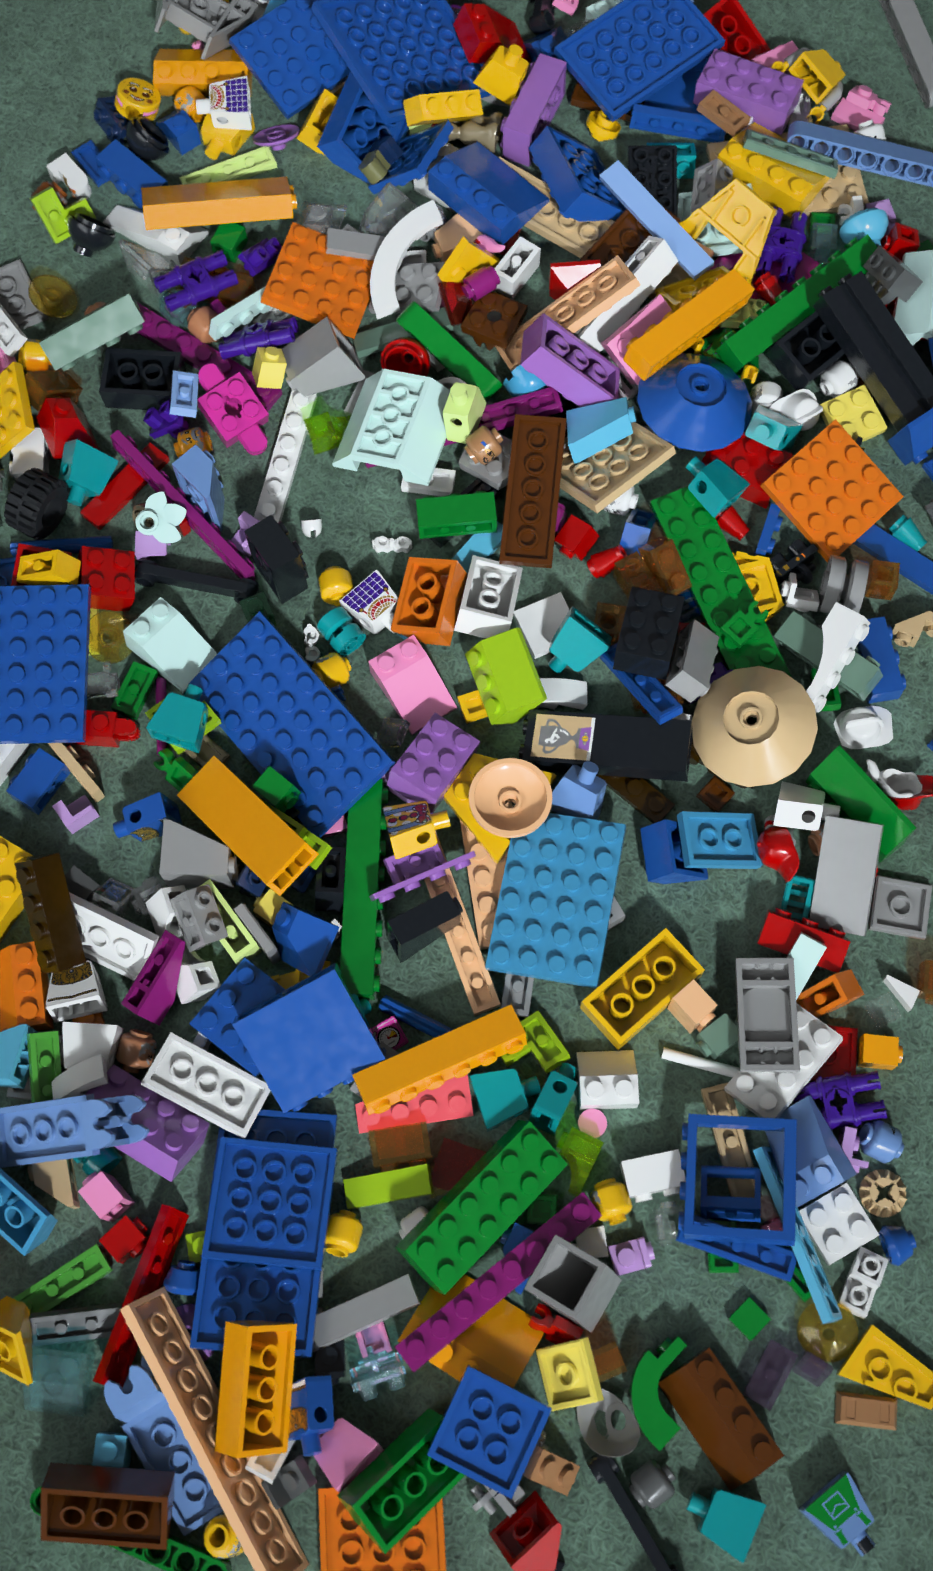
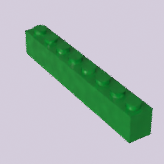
M867 234L860 240L855 237L844 246L846 251L843 253L840 250L835 252L827 259L829 263L826 266L822 263L810 272V278L806 279L803 276L792 285L794 290L790 293L784 290L774 299L776 301L774 305L770 306L767 303L756 312L758 317L754 320L748 317L738 326L740 328L738 332L734 333L731 330L720 339L722 344L715 351L726 366L737 373L816 311L813 305L819 299L818 294L828 286L832 288L839 286L838 281L848 274L854 276L862 271L866 275L868 271L863 265L877 249L870 236Z
M383 779L377 781L348 810L340 970L342 972L341 978L350 994H356L358 999L365 998L367 1000H375V992H380L381 976L376 975V964H381L382 948L377 947V937L383 936V920H378L379 910H384V902L380 904L379 899L371 902L369 896L379 892L380 883H385V866H381V856H386L387 841L382 840V830H387V823L383 814V804L389 803V788H384Z

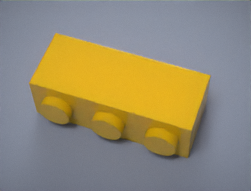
M479 89L421 94L403 100L407 126L442 123L447 120L449 122L464 121L483 115Z

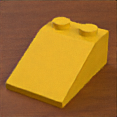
M326 89L323 90L315 101L296 138L315 152L323 155L325 154L317 145L338 100V97Z

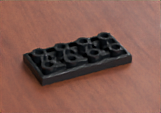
M628 146V171L660 205L677 217V146Z

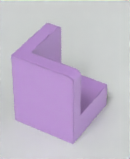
M243 511L238 517L241 528L231 541L239 552L249 558L251 552L244 531L260 521Z
M135 531V556L138 562L140 559L150 560V556L167 555V545H171V543H161L153 535L148 536L140 531Z
M85 795L68 806L62 800L52 805L72 834L99 817V814Z

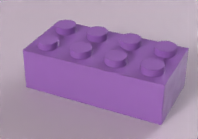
M714 49L697 81L693 103L698 105L710 92L715 90L747 115L754 117L753 123L756 122L764 128L782 135L799 102L804 80Z
M540 53L536 62L531 63L528 78L522 81L519 96L517 99H513L510 106V114L508 117H504L501 123L500 131L503 132L500 147L503 148V158L528 167L530 166L533 156L529 147L545 127L550 126L565 95L567 62Z
M545 313L524 331L520 365L527 372L533 373L547 386L554 388L565 399L571 400L579 407L619 399L620 369Z
M113 1065L107 1071L108 1084L92 1088L85 1095L94 1094V1099L126 1095L142 1097L147 1105L140 1112L133 1113L131 1121L133 1124H142L149 1128L147 1137L137 1143L114 1147L172 1182L202 1147L210 1123L186 1108L141 1085L142 1081Z

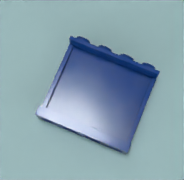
M711 56L647 98L644 105L634 104L629 128L714 143L724 141L726 132L698 112V105L693 103L697 81Z
M337 963L326 967L239 1014L233 1021L234 1029L283 1113L291 1109L293 1112L302 1109L308 1104V1100L316 1096L322 1098L333 1091L332 1087L343 1083V1085L354 1081L353 1074L386 1059L385 1047L381 1048L342 980V972Z

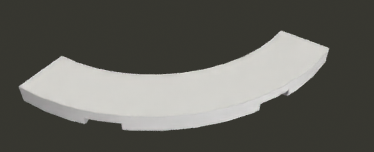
M434 199L403 217L391 229L377 251L370 277V294L377 320L400 311L396 296V274L409 246L430 230L443 224Z

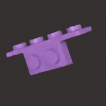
M437 843L435 846L399 859H395L394 855L388 857L383 861L394 885L369 896L371 902L379 899L381 904L396 897L394 892L404 888L405 892L421 886L419 881L429 877L431 882L446 875L444 870L453 866L456 871L471 865L469 859L475 857L476 854L472 851L446 862Z

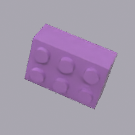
M434 713L390 770L387 786L412 802L426 801L430 814H433L466 763L477 752L480 741L437 713Z

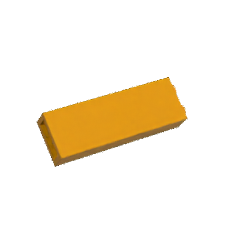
M287 176L141 188L146 230L293 218V209H297L294 187L289 185Z
M215 756L177 794L279 896L319 855Z

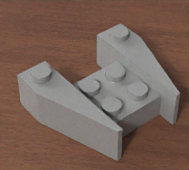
M157 0L154 31L158 33L165 21H170L176 27L182 28L206 43L201 59L205 60L229 47V38L251 25L258 4L251 0H232L230 4L223 0Z

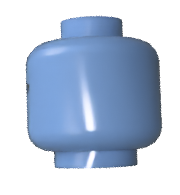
M876 1119L870 1123H865L859 1131L858 1137L860 1138L859 1144L862 1153L882 1163H888L902 1154L904 1143L902 1142V1134L899 1129Z

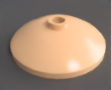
M517 758L499 759L484 766L474 777L469 789V806L474 819L489 833L505 838L522 837L537 830L547 819L552 806V789L545 774L532 763ZM507 802H513L515 806L513 808H508L505 804Z

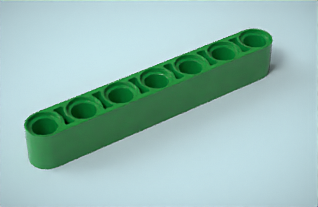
M42 1486L35 1489L30 1497V1507L39 1516H41ZM169 1534L168 1546L164 1557L155 1555L153 1549L110 1546L165 1571H209L210 1566L214 1564L219 1565L223 1571H232L231 1564L226 1558H216L206 1549L172 1534ZM183 1552H189L193 1555L195 1559L193 1569H186L182 1566L181 1555Z

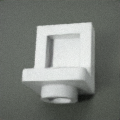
M790 572L788 581H783L781 596L785 597L786 607L795 608L800 612H817L820 603L818 590L797 587L796 573Z

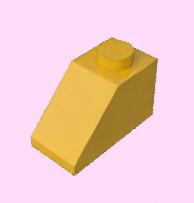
M59 549L21 556L16 581L29 585L78 584L81 561Z

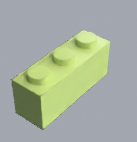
M209 879L200 886L208 884L211 888L228 933V937L219 941L238 966L244 957L250 961L262 951L211 879Z

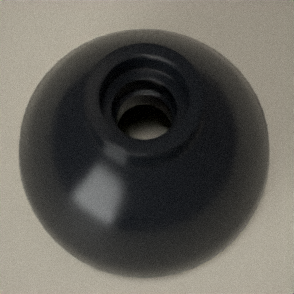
M132 117L126 126L128 150L142 161L143 159L159 160L169 153L170 149L167 138L153 123L143 117Z
M79 212L68 217V232L71 239L75 242L73 250L77 253L91 258L93 252L104 250L114 242L116 236L112 233L113 229L103 222Z

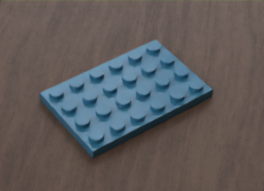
M549 813L545 822L537 830L528 835L510 839L485 965L486 970L598 988L626 824Z

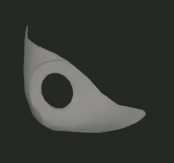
M601 1388L604 1400L576 1406L580 1432L588 1446L599 1455L606 1457L627 1455L635 1449L641 1437L639 1424L626 1404L613 1393ZM598 1410L605 1412L606 1428L608 1429L605 1436L597 1431L594 1417ZM615 1410H620L625 1415L626 1425L622 1430H617L612 1425L611 1416Z

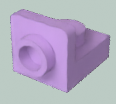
M847 1126L841 1127L838 1134V1143L856 1173H859L860 1168H868L869 1162L852 1158L853 1154H857L860 1138L856 1136L857 1129Z
M644 1237L607 1247L614 1273L617 1276L649 1268L652 1266L650 1260L655 1259L652 1245L650 1242L645 1243Z

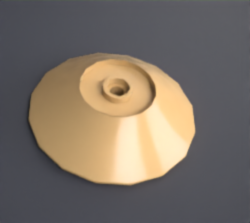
M762 666L734 669L713 681L708 692L698 699L692 718L693 746L705 767L722 780L745 787L774 784L796 772L812 752L818 731L815 705L803 685L783 671ZM750 717L757 718L755 724H748L747 720Z

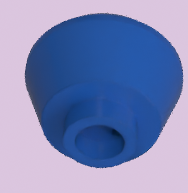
M885 1225L879 1231V1239L890 1264L900 1266L913 1255V1249L917 1246L910 1230L906 1231L903 1226Z
M179 1260L178 1265L171 1266L163 1281V1285L168 1292L174 1294L197 1295L200 1269L196 1267V1262Z

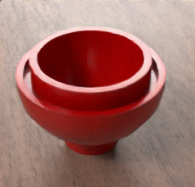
M400 337L388 343L383 349L381 367L382 369L427 377L430 369V357L426 348L420 342L409 337ZM407 353L412 354L413 357H414V360H413V359H410V358L407 356Z

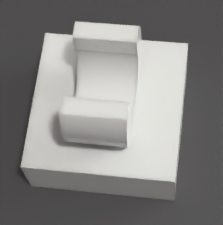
M852 196L850 205H839L837 213L847 215L841 216L839 225L842 226L848 217L864 210L862 196Z

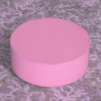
M587 1109L581 1113L578 1119V1129L584 1137L596 1139L602 1136L606 1130L607 1120L601 1111Z

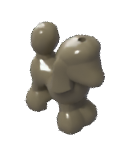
M494 112L489 117L481 115L469 120L450 122L454 129L448 136L449 141L460 139L467 146L479 142L490 152L495 153L497 142L501 138L500 128L503 121V113Z

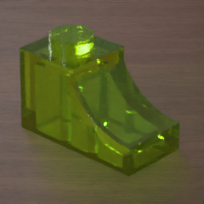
M325 412L304 419L307 436L314 455L339 447L351 415L334 417Z
M574 1127L571 1128L569 1133L563 1131L556 1147L561 1149L559 1154L567 1162L570 1171V1185L567 1194L576 1198L580 1194L604 1142Z

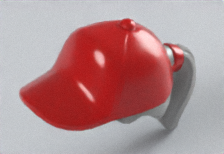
M770 815L765 819V830L757 840L758 854L765 866L778 871L784 881L789 882L799 868V856L795 849L796 840L793 837L794 828L775 826V815Z

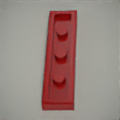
M151 442L140 452L141 454L145 452L152 459L153 466L158 471L170 461L169 457ZM128 464L105 486L99 496H95L80 511V514L98 530H101L147 482Z

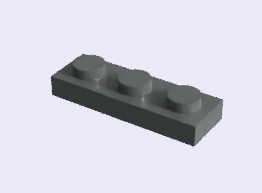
M121 1302L30 1313L32 1347L110 1337L122 1307Z

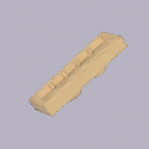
M47 743L95 802H99L105 797L92 780L96 777L87 764L81 766L77 762L80 756L71 745L65 747L62 743Z

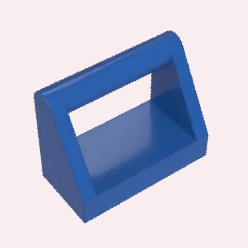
M701 1165V1217L720 1221L761 1222L760 1167ZM707 1177L755 1179V1198L707 1196Z

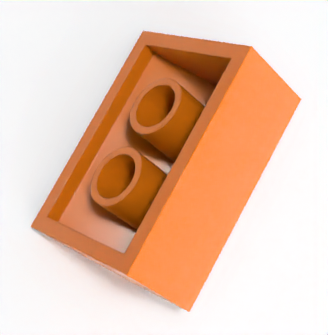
M409 557L391 625L393 632L406 637L414 635L419 642L424 644L450 646L468 575L458 560Z
M34 941L9 945L0 950V1032L21 1024H27L37 1032L54 1029L53 1019L46 1009L49 976L48 973H42L37 961Z

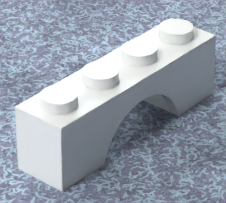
M184 885L161 888L145 902L155 932L159 936L158 940H160L164 931L167 930L185 941L170 899L186 891ZM186 942L177 984V993L181 1004L205 1000L221 986L213 962L201 959L195 951L189 953Z

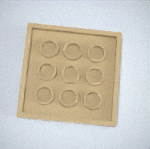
M633 422V434L574 464L567 436L564 442L566 448L563 452L560 488L595 513H599L676 454L675 448L669 442L661 439L638 423Z

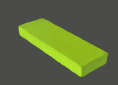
M429 1164L343 1180L346 1204L349 1210L434 1194Z

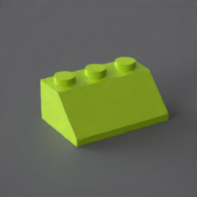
M514 628L481 640L465 653L491 725L514 724L527 715L529 710H533L547 699L520 628Z

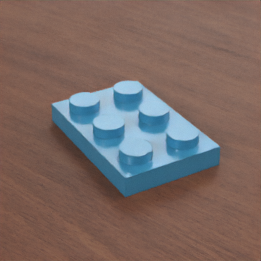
M682 811L677 814L685 868L758 869L763 866L757 850L758 835L754 814Z

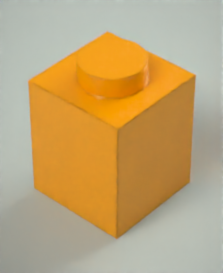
M863 1034L859 1038L858 1067L893 1070L898 1066V1063L902 1062L903 1047L899 1046V1037Z

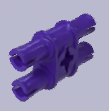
M778 207L777 215L773 218L755 271L757 277H760L762 269H764L763 274L771 272L772 261L782 263L779 280L784 282L788 274L787 283L794 282L797 265L802 261L803 244L806 242L804 230L808 216L802 212L800 221L798 220L800 212L793 213L790 229L780 227L783 210Z
M222 250L203 258L196 256L194 260L180 266L175 265L172 271L153 278L159 293L178 285L183 287V290L164 297L169 312L189 304L195 306L198 302L212 296L215 298L220 291L239 284L233 269L214 277L209 276V272L228 265Z
M292 316L291 318L275 322L274 320L267 319L263 323H255L251 326L248 324L243 330L232 332L227 337L223 336L224 343L219 345L220 355L223 360L239 355L251 357L252 354L256 353L257 347L267 348L290 342L293 343L295 342L294 333L299 331L295 316Z
M877 1070L851 1075V1072H844L845 1074L824 1078L818 1076L819 1078H816V1081L808 1082L801 1090L804 1093L798 1094L793 1100L794 1103H797L811 1095L812 1099L823 1101L824 1107H822L820 1112L831 1131L834 1128L855 1125V1127H859L858 1125H861L863 1121L887 1119L885 1110L873 1112L875 1109L885 1108L884 1100L857 1104V1102L853 1101V1096H855L856 1092L881 1089L880 1081L867 1083L868 1080L879 1079ZM835 1089L838 1090L841 1098L847 1099V1102L842 1104L841 1114L837 1110L836 1105H830V1100L834 1099Z

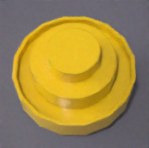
M602 110L590 112L586 120L591 136L597 141L616 139L621 130L618 121L612 122Z

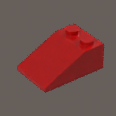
M720 0L703 14L725 39L724 46L719 50L752 61L759 54L771 51L738 0Z
M463 4L453 25L469 63H486L499 46L503 45L509 49L512 44L520 46L523 50L521 57L527 60L528 63L531 62L516 23L485 4Z

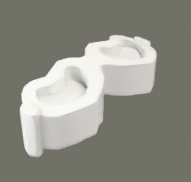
M379 536L372 540V547L377 553H388L391 550H394L396 553H408L412 549V540L405 536L395 540L394 538L388 539L385 536Z
M307 624V627L304 629V643L307 646L305 648V661L312 666L313 662L319 659L321 655L319 649L314 646L319 640V633L315 627Z

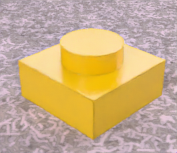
M478 690L457 697L466 724L488 717Z

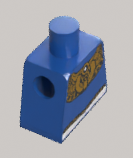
M158 792L123 807L124 819L113 823V829L118 838L131 835L142 842L163 835L164 819L183 824L178 805L161 792Z
M331 1375L304 1377L292 1384L288 1441L301 1440L303 1456L322 1453L320 1435L332 1430L334 1427Z

